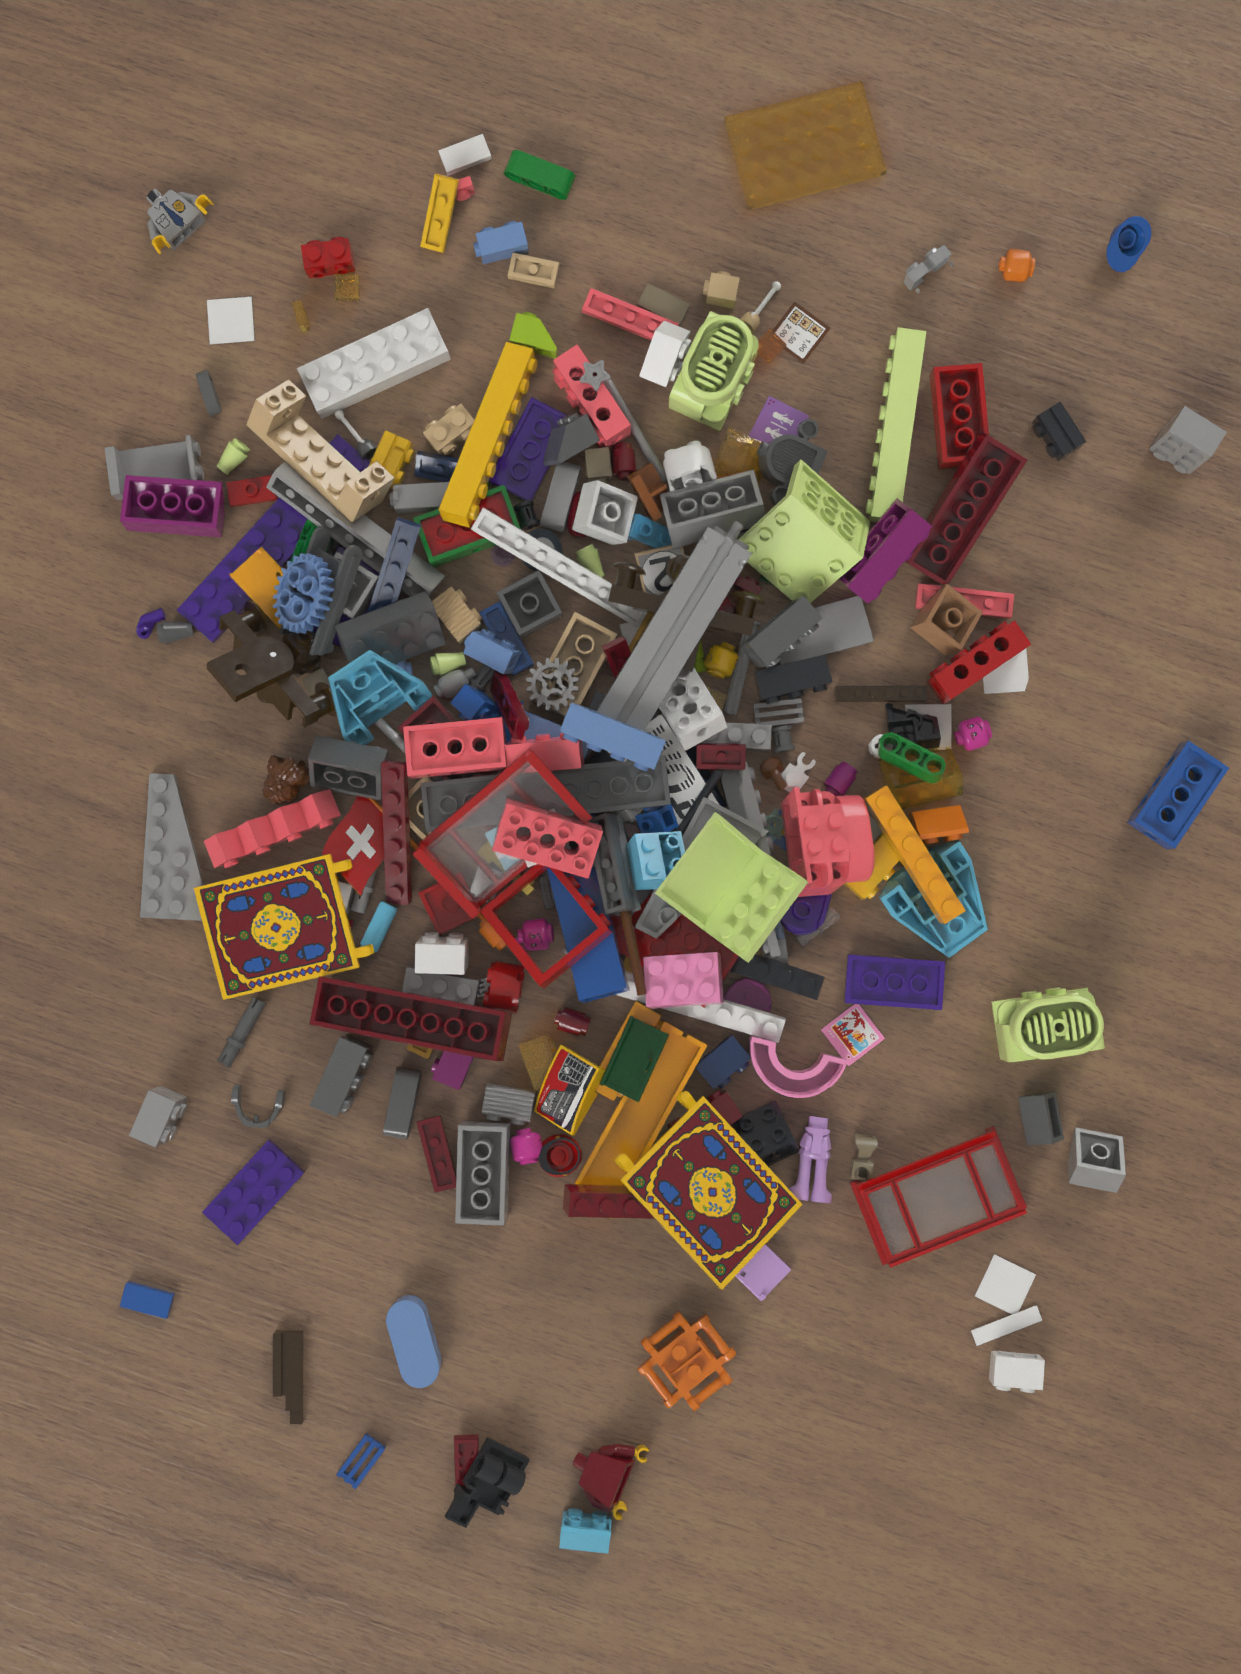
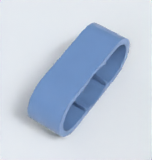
M405 1295L398 1298L390 1307L386 1316V1325L403 1380L412 1387L424 1388L436 1380L442 1366V1358L426 1304L419 1297Z

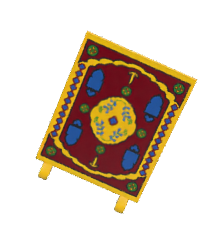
M331 854L194 888L223 1000L359 968L358 958L374 953L372 944L355 948L336 873L351 869L352 863L350 859L333 863Z
M684 1091L677 1096V1100L688 1111L635 1164L632 1163L626 1154H619L615 1158V1162L626 1172L620 1181L709 1278L723 1290L803 1204L704 1096L696 1102L689 1092Z

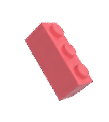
M560 733V737H550V734H539L535 736V739H526V736H524L523 740L511 737V741L505 744L507 767L530 748L551 771L582 768L585 764L582 740L578 739L577 743L563 738L564 733ZM530 765L522 773H531L537 771L534 769L532 765Z

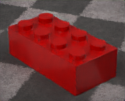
M982 363L934 367L929 375L938 470L959 468L979 434L985 433L989 435Z

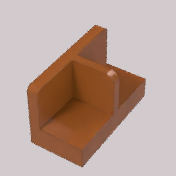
M648 463L628 475L627 479L648 517L656 521L662 517L660 512L664 511L660 494L667 493L668 491L666 483L662 482L654 465Z

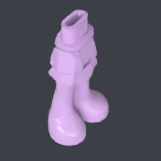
M809 1116L808 1127H805L806 1132L799 1143L801 1148L798 1152L800 1154L796 1184L788 1188L798 1200L808 1201L810 1170L812 1159L816 1160L810 1201L820 1203L832 1202V1194L826 1187L828 1158H830L829 1150L832 1149L828 1135L830 1130L827 1129L828 1118Z

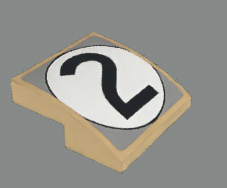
M672 545L634 553L637 565L646 572L645 576L639 575L643 592L660 596L669 590L673 584L665 573L668 560L677 555H684L683 546L673 548Z

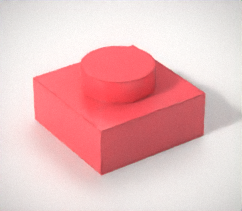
M470 176L459 179L455 200L464 201L475 194Z

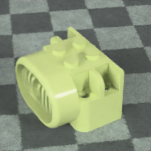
M709 312L684 358L682 369L669 396L670 409L712 429L721 431L733 404L738 405L742 398L745 387L743 383H749L754 372V361L761 348L757 338L752 335L750 329L743 321L734 316Z
M1066 988L1045 989L1046 994L1029 991L1021 993L1022 997L991 1001L1001 1060L1006 1062L1033 1059L1046 1060L1081 1055L1089 1051L1105 1048L1103 1017L1095 1004L1094 996L1088 992V988L1067 991Z

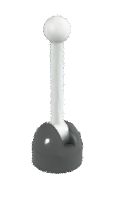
M337 410L335 417L344 423L359 442L357 452L360 457L367 460L372 458L377 446L370 439L362 440L344 417V412Z

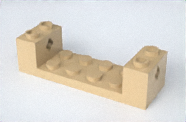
M288 379L255 400L246 425L353 523L383 502L394 477L377 461L362 472H359L298 415L306 395Z

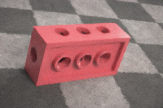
M577 344L553 360L554 369L552 372L555 375L553 378L560 389H565L568 395L566 398L573 409L578 408L580 415L587 414L600 441L596 442L599 448L609 447V451H611L613 445L623 443L631 438V424L604 383L600 385L598 391H595L588 383H580L579 380L585 373L583 363L590 362Z
M502 717L403 727L407 776L411 779L499 771L507 768L505 721ZM478 741H486L487 746L485 750L481 752L475 750V745ZM461 743V751L457 754H452V745ZM437 745L436 754L427 756L428 747Z
M506 798L493 841L492 851L589 878L603 829L598 824L591 822L584 824L580 819ZM520 827H527L530 832L527 835H520L517 830ZM544 834H551L554 836V839L550 842H544L541 840V837ZM569 841L578 843L574 849L566 848L565 844Z

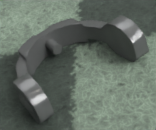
M234 1084L231 1103L235 1104L236 1113L241 1123L247 1127H257L258 1129L268 1127L277 1117L279 1110H282L284 1107L286 1092L279 1089L271 1117L264 1121H258L259 1115H254V1120H251L242 1111V1086L239 1084Z

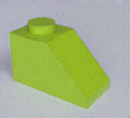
M530 312L516 313L509 342L532 348L535 354L554 359L557 358V347L540 318H537L535 314Z

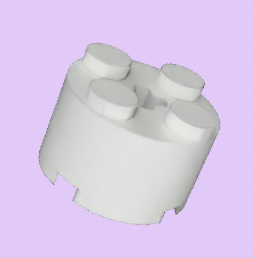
M691 441L687 446L670 449L664 453L663 465L670 491L717 479L710 451L707 447L702 446L699 441Z

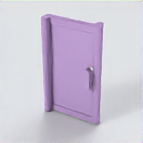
M765 1244L735 1277L762 1301L791 1271V1268Z

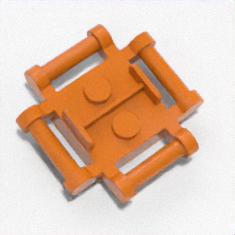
M678 1311L673 1315V1319L649 1338L645 1337L640 1341L651 1356L637 1370L641 1375L647 1377L664 1399L663 1403L667 1408L672 1407L680 1398L684 1397L688 1405L695 1412L701 1407L700 1404L722 1386L725 1384L728 1386L733 1382L732 1377L722 1365L730 1361L736 1355V1352L732 1347H728L714 1329L707 1314L702 1315L691 1324ZM679 1326L683 1328L656 1349L655 1345ZM699 1329L704 1330L721 1352L718 1357L697 1332ZM655 1364L659 1365L674 1387L677 1388L673 1393L668 1390L652 1369ZM716 1370L719 1377L693 1396L690 1390Z

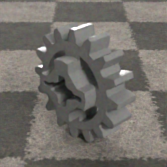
M546 658L545 665L538 661V669H530L533 677L526 678V681L531 684V686L526 688V691L534 693L530 696V700L534 701L537 699L538 708L545 704L546 711H549L551 706H554L556 711H559V705L561 704L566 708L569 707L567 700H575L572 692H579V688L574 686V683L579 682L578 677H572L575 669L567 670L568 662L560 665L559 658H556L554 663H550L549 658ZM548 669H556L554 673H544ZM565 675L569 680L568 689L562 684ZM545 680L550 682L557 680L556 683L559 689L551 688V690H548L549 686ZM537 681H539L543 686V690L541 691L540 695L538 694L536 689ZM559 695L562 697L554 701L549 700L551 696Z

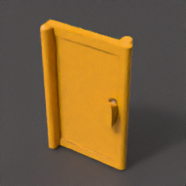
M261 546L233 573H230L229 576L253 602L262 608L264 614L280 630L282 625L278 623L280 618L275 617L278 609L273 608L277 599H274L273 596L278 591L274 589V586L280 583L277 576H283L282 568Z

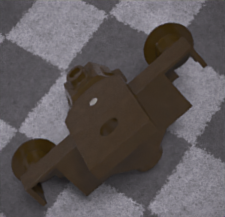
M677 555L668 560L665 573L670 578L672 584L690 556ZM624 561L611 564L610 567L617 569L618 573L615 585L612 584L608 602L630 606L634 610L655 615L669 590L660 596L634 590L637 575H646L644 569L634 563ZM734 591L729 595L736 599L733 614L717 610L707 628L720 631L728 630L750 637L755 623V619H753L756 604L764 605L765 602L755 593ZM700 640L681 670L693 672Z
M253 601L245 602V612L237 614L233 610L220 616L219 630L223 631L229 628L234 634L233 650L207 662L206 669L235 702L256 693L260 701L273 704L287 721L292 719L293 708L297 707L303 714L302 726L304 728L317 722L320 717L326 714L330 716L337 714L329 685L318 682L315 685V694L309 696L291 676L294 674L296 677L320 668L321 655L309 654L314 637L308 630L306 634L290 633L282 637L281 641L266 636L258 638L255 632L258 634L266 632L267 619L262 608ZM244 670L246 675H240L236 671Z

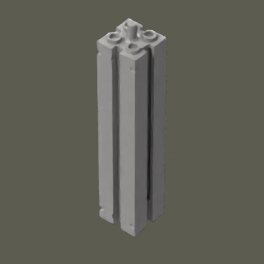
M735 521L728 533L717 526H714L712 529L710 527L706 528L596 712L644 731L752 554L747 551L749 548L747 544L736 539L743 528L742 524Z

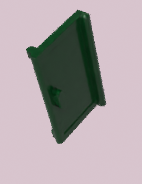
M630 1016L603 1074L600 1085H605L639 1102L669 1034L634 1018V1016Z

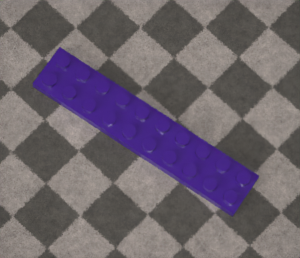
M339 434L329 443L359 472L369 467L370 462L367 459H362L357 450ZM279 497L183 602L177 611L212 643H215L227 630H219L220 616L233 610L240 614L244 611L245 602L252 601L229 574L233 573L261 546L283 568L287 561H290L307 518Z

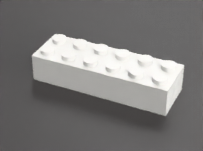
M427 308L298 367L297 370L317 413L323 419L334 414L337 410H343L451 360Z

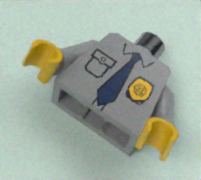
M153 189L148 193L146 199L152 206L147 211L150 216L147 224L152 245L158 254H161L160 250L165 246L175 251L206 222L201 211L206 215L208 212L205 208L208 205H214L206 195L197 196L185 192L176 193L173 190H169L162 195L157 189Z

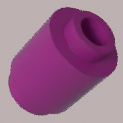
M841 761L839 765L834 767L823 783L826 787L825 791L834 794V796H844L855 781L857 770L848 763Z

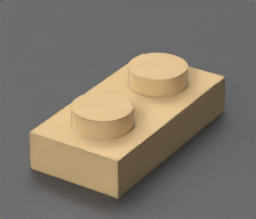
M512 253L507 276L511 280L555 289L560 265L559 262Z

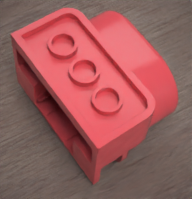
M794 787L780 805L789 869L808 881L798 897L829 895L834 893L844 883L865 882L869 880L874 869L875 855L870 817L864 799L859 795L834 796V794L820 791V789L800 793L799 787Z

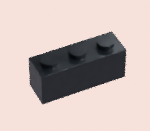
M826 654L758 670L753 674L760 702L766 701L767 704L780 702V697L787 695L790 696V699L804 696V691L812 689L814 693L828 690L827 686L832 683Z

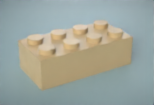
M574 612L549 659L550 663H554L555 659L559 658L560 665L568 662L567 670L575 669L572 677H578L579 682L574 683V686L579 688V692H572L575 700L568 699V706H570L571 702L583 706L606 662L601 646L618 638L617 633ZM548 669L544 673H554L556 669ZM565 675L562 684L568 689L569 680ZM545 680L549 686L548 690H551V688L559 689L556 683L557 680L553 682ZM538 681L536 684V689L538 694L540 695L541 691L543 690V686ZM559 695L551 696L549 700L554 701L562 697ZM561 704L559 705V711H556L555 707L551 706V712L565 718L569 707L566 708Z

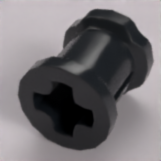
M533 500L521 502L513 507L514 511L518 513L521 522L520 529L522 531L530 530L540 525V520L536 518L533 509L535 505Z

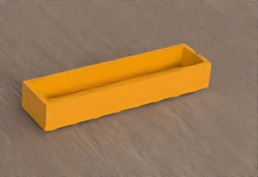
M665 1020L663 1021L659 1030L668 1033L669 1037L640 1101L637 1102L625 1095L621 1097L574 1184L625 1186L620 1179L626 1172L616 1164L615 1158L619 1154H626L632 1163L635 1164L652 1147L677 1101V1096L683 1091L705 1051L706 1043L688 1033L685 1037L682 1036L683 1030Z

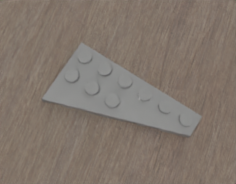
M149 773L140 917L202 921L194 892L195 887L203 886L202 873L189 832V824L184 813L177 778L173 774Z
M703 797L682 839L686 852L714 812L721 815L754 844L769 831ZM654 889L635 924V928L657 939L678 919L681 913L656 895L657 889Z

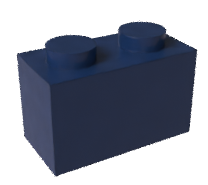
M730 1034L698 1061L696 1069L713 1089L717 1086L721 1089L731 1081L730 1075L735 1071L740 1073L750 1065L748 1060L751 1057L733 1035Z

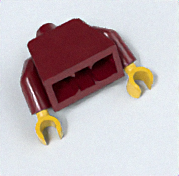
M623 1444L604 1445L597 1450L591 1451L589 1457L580 1452L576 1455L573 1466L583 1471L579 1485L583 1488V1492L592 1507L607 1513L613 1512L616 1520L623 1518L622 1514L616 1511L618 1509L627 1511L626 1504L620 1501L635 1463V1460L632 1458L636 1457L641 1463L647 1461L646 1457L639 1456L641 1451H649L645 1445H638L636 1448Z

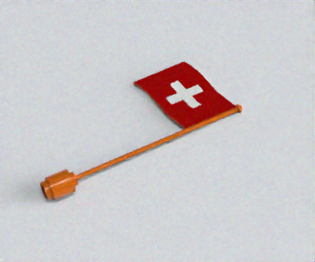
M357 796L347 815L329 836L322 855L331 854L333 863L351 860L352 868L339 873L360 896L369 878L384 860L383 808L375 799ZM410 838V845L416 850L418 845ZM479 913L477 917L481 920L479 924L481 929L478 932L493 948H497L499 951L503 950L507 946L486 918Z

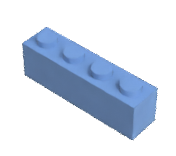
M571 702L560 732L564 733L563 738L577 743L578 739L587 742V748L597 752H601L604 749L611 752L610 757L624 762L625 758L634 761L633 766L644 771H648L649 768L655 769L666 742L663 738L574 702Z

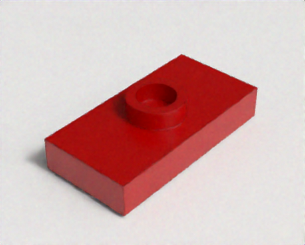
M272 475L226 482L229 505L237 507L278 500V496L266 488Z

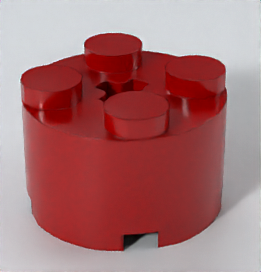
M499 961L491 963L486 981L491 983V985L488 986L487 992H485L483 1006L517 1014L519 1010L518 999L522 995L525 967L519 964Z

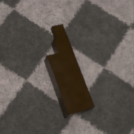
M277 1330L273 1333V1397L286 1396L285 1411H290V1424L303 1423V1330Z

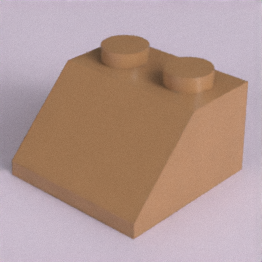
M945 584L920 609L910 628L947 656L962 650L983 612L950 585Z

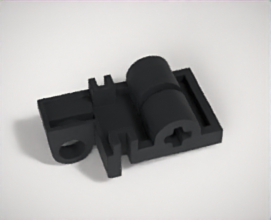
M487 1437L462 1481L465 1486L457 1483L454 1488V1499L445 1514V1518L467 1528L479 1506L497 1515H503L505 1511L501 1505L508 1507L509 1503L507 1500L510 1495H517L525 1483L526 1474L524 1470L530 1461L529 1458Z

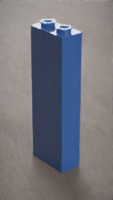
M593 862L589 878L564 872L568 878L572 875L581 887L578 891L583 897L588 894L594 901L596 906L593 909L598 915L601 913L605 915L595 862ZM548 868L547 871L567 953H569L597 930L598 927L552 870ZM611 915L605 916L611 923L608 927L613 933L571 966L578 999L582 1003L630 991Z

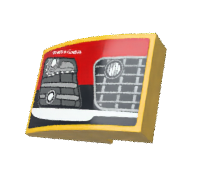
M560 1045L542 1083L534 1112L574 1136L598 1094L595 1091L600 1084L605 1070L572 1049Z

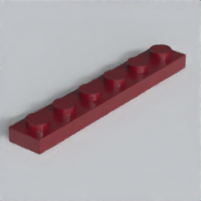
M385 760L381 762L386 903L409 905L412 902L407 765L406 762Z

